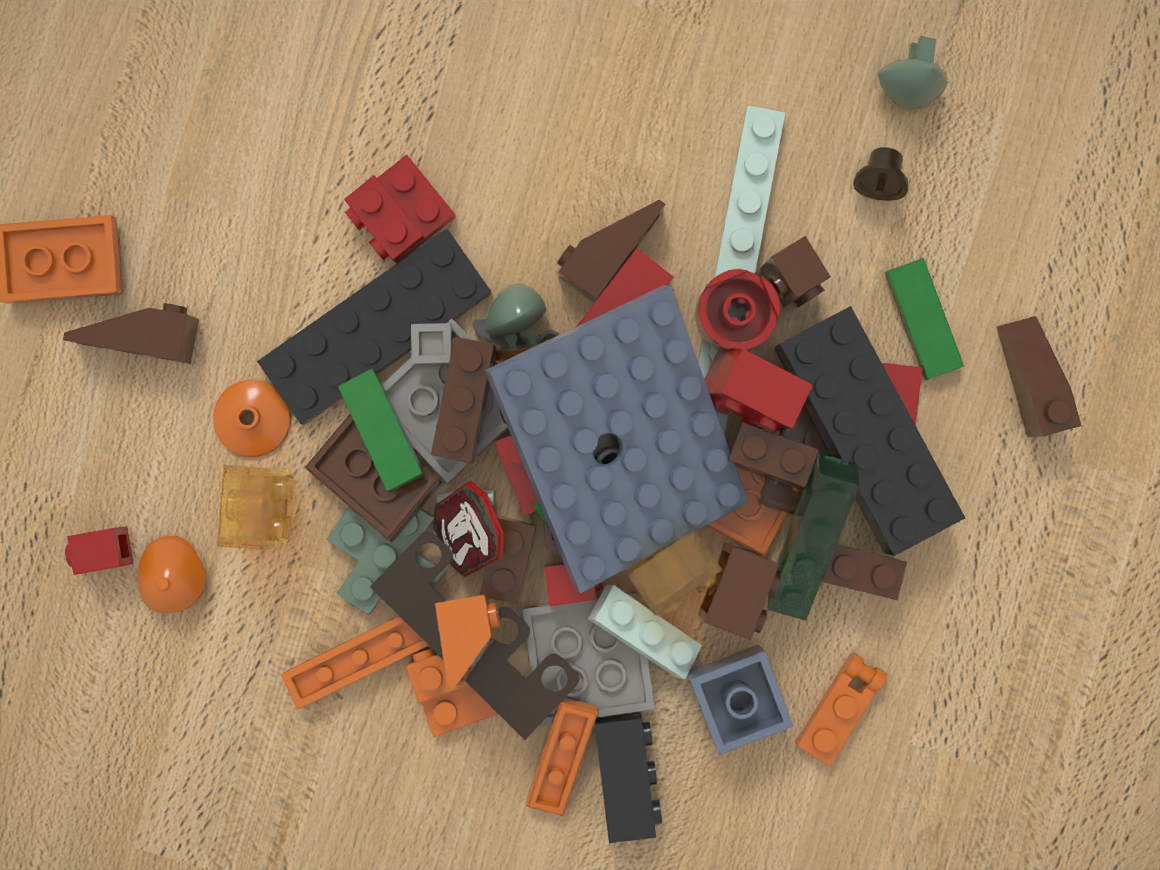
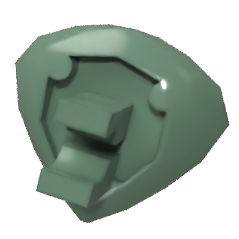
M924 36L919 37L918 43L912 42L910 44L908 59L893 61L879 70L878 78L880 85L895 104L905 109L921 108L933 102L945 91L948 84L947 77L940 66L934 63L936 39Z
M525 284L509 285L498 294L486 316L484 330L486 333L495 336H504L510 348L522 347L520 337L529 339L531 345L539 344L541 339L533 325L547 311L545 302L534 289Z

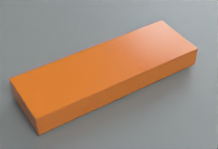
M564 698L556 707L527 795L526 807L564 816L598 714L597 706Z

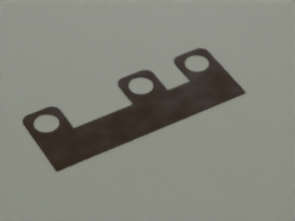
M427 531L422 533L370 588L443 659L435 603L445 602L446 600L430 583L452 561L453 553L433 532ZM433 543L439 547L441 560L435 567L424 568L418 564L416 552L422 544ZM504 606L498 609L500 619L509 618L516 622L519 629L517 638L509 644H502L494 639L465 682L526 740L577 686L579 676L557 654L548 655L527 678L515 669L507 659L529 637L530 628L510 607ZM559 666L565 670L567 684L562 690L552 692L544 687L542 674L546 668Z

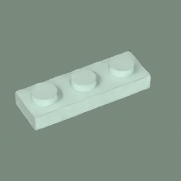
M614 585L605 586L588 617V620L678 679H686L702 647L700 643Z

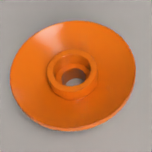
M244 380L228 387L220 395L213 412V425L219 440L229 450L243 456H261L276 449L287 436L291 423L290 408L279 392L271 384L259 380ZM248 410L254 414V421L250 425H246L242 420L244 412Z

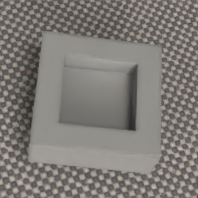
M411 324L412 364H449L452 351V324Z

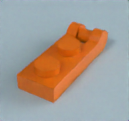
M854 652L851 653L806 723L795 744L831 766L875 693L884 685L887 673L878 667L872 669L864 664L862 657ZM855 676L864 681L859 691L849 686Z

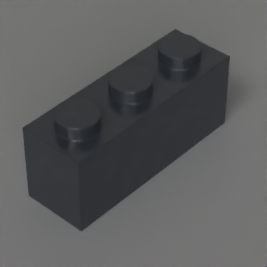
M640 711L598 717L595 720V732L609 843L656 838L655 825L662 824L659 800H652L650 785H657L655 761H647L645 746L653 745L650 722H642Z

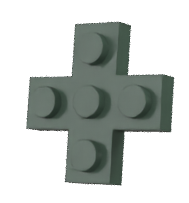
M348 507L326 539L358 561L337 594L370 615L381 600L370 586L422 533L427 532L434 521V516L421 508L397 538L390 542L354 510ZM416 552V560L420 566L424 568L436 566L435 563L419 552ZM444 569L430 583L433 588L436 587L446 571Z

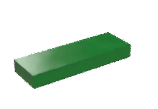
M924 258L885 272L919 367H922L924 380H929L964 367Z
M372 368L339 385L338 388L386 490L392 492L425 475L376 370Z

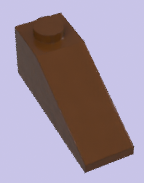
M657 200L582 239L576 248L569 245L557 262L561 266V269L558 271L559 278L595 303L663 213L666 204L661 200Z
M164 303L163 310L146 308L64 332L63 340L76 344L191 364L199 319L188 315L187 307Z
M1033 316L997 326L1027 437H1042L1082 426L1071 387L1037 317Z

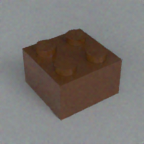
M724 542L698 615L706 624L751 640L753 633H760L764 626L767 610H764L763 606L768 594L774 595L781 579V573L777 571L779 564L766 557Z

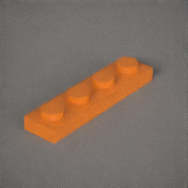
M398 616L283 672L281 676L298 710L429 645Z

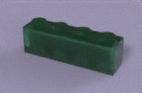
M817 454L776 562L779 564L777 571L781 573V579L775 594H768V610L807 620L860 487L857 464L824 454Z

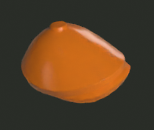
M165 536L152 541L146 546L137 572L140 596L147 607L159 613L181 612L197 602L204 589L205 570L202 561L188 541L179 536Z

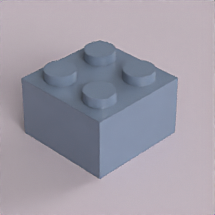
M760 645L689 671L688 678L719 755L794 726L766 652Z

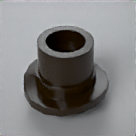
M889 147L874 149L870 154L868 165L856 173L853 181L854 189L859 194L876 200L892 201L905 197L909 184L907 177L901 171L903 164L902 154Z

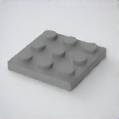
M453 319L448 322L452 324V346L454 337L472 340ZM410 358L383 383V386L413 448L447 483H450L470 463L431 455L449 364L413 365ZM491 385L489 386L475 458L508 428L507 424L502 420L500 407Z
M638 591L626 593L640 603ZM596 597L597 600L557 606L545 604L522 608L523 619L530 628V635L526 640L531 673L548 655L557 654L579 676L577 686L565 698L597 706L598 714L596 718L655 709L648 659L588 620L599 597ZM550 666L542 674V683L549 691H560L567 684V674L559 666ZM556 708L539 726L551 724Z

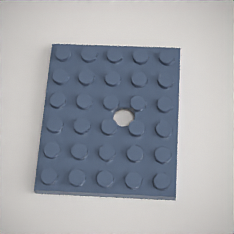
M663 285L484 370L572 585L580 594L748 503L734 463L729 462L731 452L671 286ZM603 434H614L620 444L619 454L611 463L599 464L593 456V451L598 444V438Z

